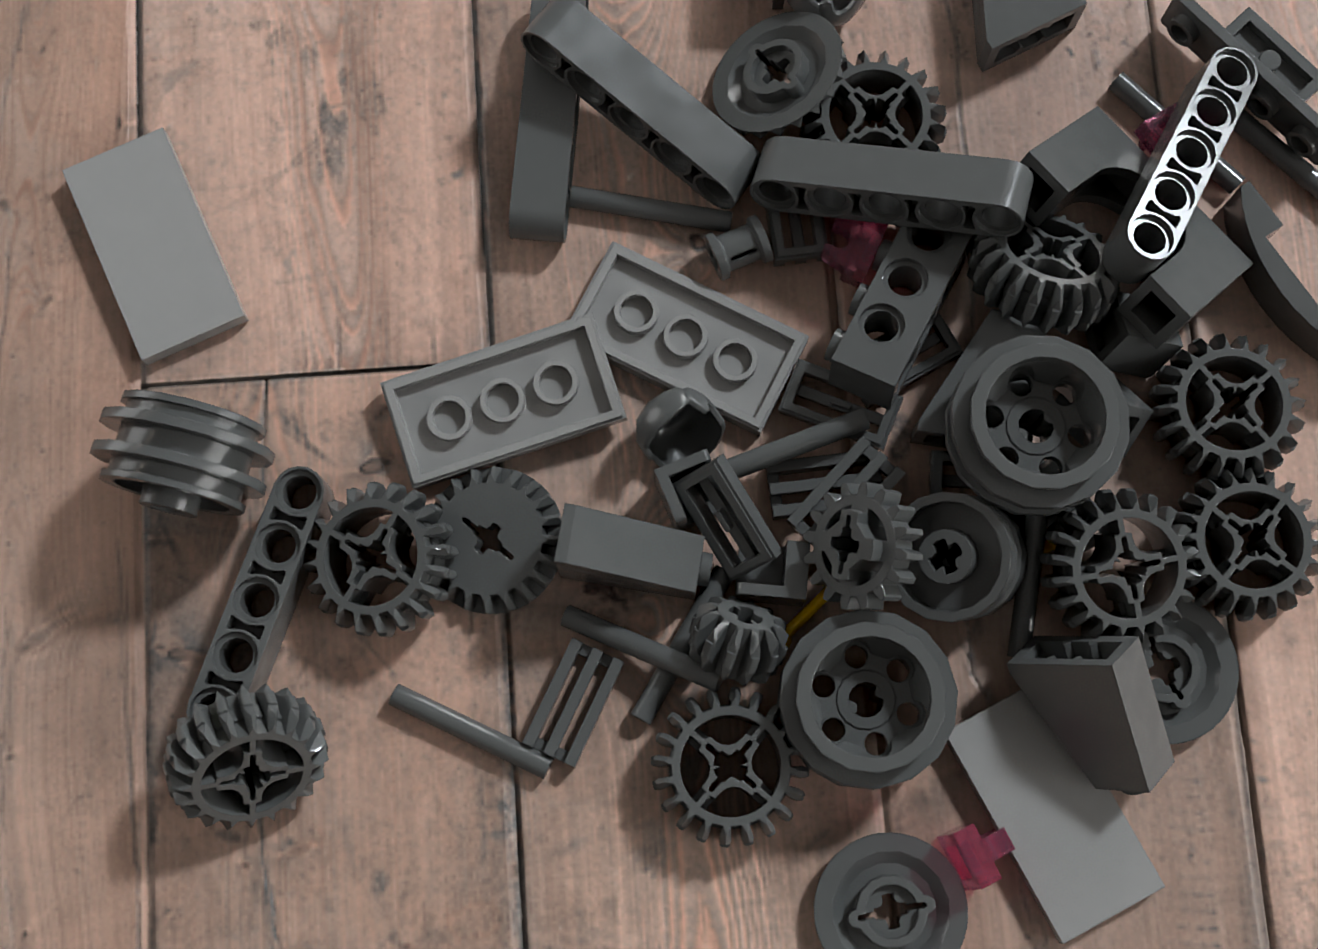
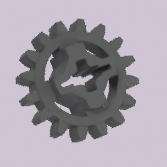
M862 481L861 484L843 483L841 484V494L827 492L823 496L827 507L826 511L812 510L810 516L818 525L815 532H804L803 539L813 543V552L805 555L803 560L804 563L816 564L817 571L812 575L810 582L812 585L826 586L823 595L824 600L827 602H840L841 609L882 610L884 601L898 602L902 599L898 587L899 583L914 584L916 578L908 570L910 562L922 561L923 554L912 550V541L922 537L923 530L909 527L908 522L916 511L914 507L899 505L902 496L899 491L884 489L883 484Z

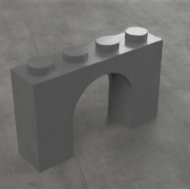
M1097 106L1030 150L1020 163L1027 166L1032 171L1034 177L1026 216L1036 227H1039L1065 207L1078 202L1098 204L1121 215L1149 157ZM1196 205L1175 250L1116 309L1157 350L1254 263Z

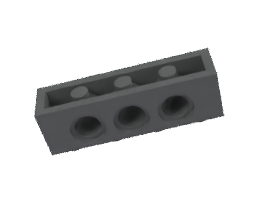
M895 225L900 229L894 241L884 239L876 253L872 270L877 273L870 286L861 283L852 299L848 314L854 317L847 330L844 331L838 328L829 342L824 356L825 360L831 362L828 383L890 410L969 255L974 237L978 235ZM928 244L936 250L925 251L915 245ZM904 287L911 290L914 294L902 296L893 292L892 289ZM883 332L892 339L879 342L871 339L868 334Z

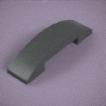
M1248 181L1223 206L1227 236L1254 263L1242 274V277L1256 301L1274 324L1292 342L1318 361V304L1268 239L1283 224L1252 183Z

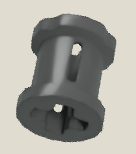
M756 215L747 217L745 225L718 236L712 232L704 235L707 252L721 281L729 279L732 271L761 260L765 264L773 261L770 242Z

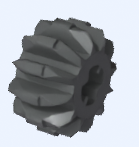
M734 595L729 596L727 600L719 596L710 597L708 603L700 604L697 615L695 614L692 618L688 631L690 633L688 641L690 646L689 657L695 662L702 663L701 669L704 672H714L720 675L723 681L729 678L736 680L741 685H747L749 681L757 684L766 683L769 676L776 675L779 665L783 664L788 649L786 646L789 636L786 633L787 623L781 618L773 616L771 608L759 607L754 604L753 600L748 602L742 601Z

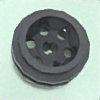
M1021 335L990 347L966 369L963 376L959 379L945 411V446L959 478L984 502L1014 515L1052 516L1081 505L1088 498L1092 497L1118 471L1130 441L1129 405L1115 374L1090 350L1057 336ZM1027 381L1030 388L1029 394L1021 397L1013 394L1010 390L1009 382ZM1055 389L1063 394L1071 405L1061 406L1057 404L1053 398V390ZM986 409H994L1000 414L1001 422L998 427L989 428L987 426ZM1019 423L1032 425V435L1040 437V443L1028 441V431L1019 428ZM1080 428L1084 431V447H1076L1070 443L1068 439L1069 429ZM1044 459L1053 460L1059 466L1060 472L1052 475L1041 474L1039 470L1040 462Z
M139 389L124 390L120 402L125 407L110 406L103 408L99 422L117 432L115 440L94 439L89 454L100 461L108 463L107 468L100 470L98 478L109 485L140 495L139 504L161 512L189 518H196L198 511L241 516L245 513L246 506L241 503L242 499H260L265 495L267 486L259 479L249 475L250 468H268L273 464L275 454L268 447L258 443V441L265 438L267 431L261 424L215 405L172 394Z
M859 609L825 619L799 640L780 673L777 706L780 708L779 718L782 728L785 726L787 733L785 739L790 746H794L800 753L798 757L808 769L838 786L874 790L911 780L939 758L955 727L958 690L947 656L924 629L895 613ZM851 646L860 647L866 654V662L860 668L850 667L845 661L844 654ZM899 660L906 667L908 675L904 681L896 682L889 678L887 665L890 661ZM820 675L829 677L834 684L832 695L825 698L817 696L812 688L814 678ZM865 687L870 690L869 700L877 703L876 710L871 717H861L856 714L857 704L849 700L852 688ZM910 703L916 707L918 711L916 723L908 726L898 720L897 709L901 704ZM837 719L844 727V733L840 740L831 741L822 731L823 723L826 720ZM879 733L885 738L886 748L882 754L872 755L866 750L864 741L868 734Z

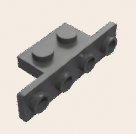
M1172 0L1161 18V22L1167 28L1171 38L1179 45L1188 47L1205 64L1219 49L1224 47H1236L1246 52L1255 62L1258 71L1257 82L1246 102L1247 107L1256 117L1267 120L1286 138L1287 144L1296 154L1308 158L1313 164L1318 165V113L1306 103L1318 91V69L1250 7L1224 28L1195 0Z

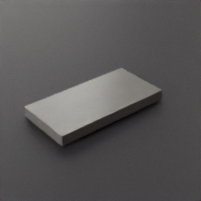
M163 127L62 170L139 356L146 365L249 321L171 140Z
M612 241L571 317L573 319L592 312L610 364L665 391L676 387L682 389L689 387L697 390L712 402L724 420L759 437L796 366L798 358H800L809 340L808 335Z
M592 312L380 383L411 485L415 490L470 473L471 469H482L628 420Z
M1022 689L955 725L947 744L1059 943L1065 944L1165 887L1111 791L1096 789Z

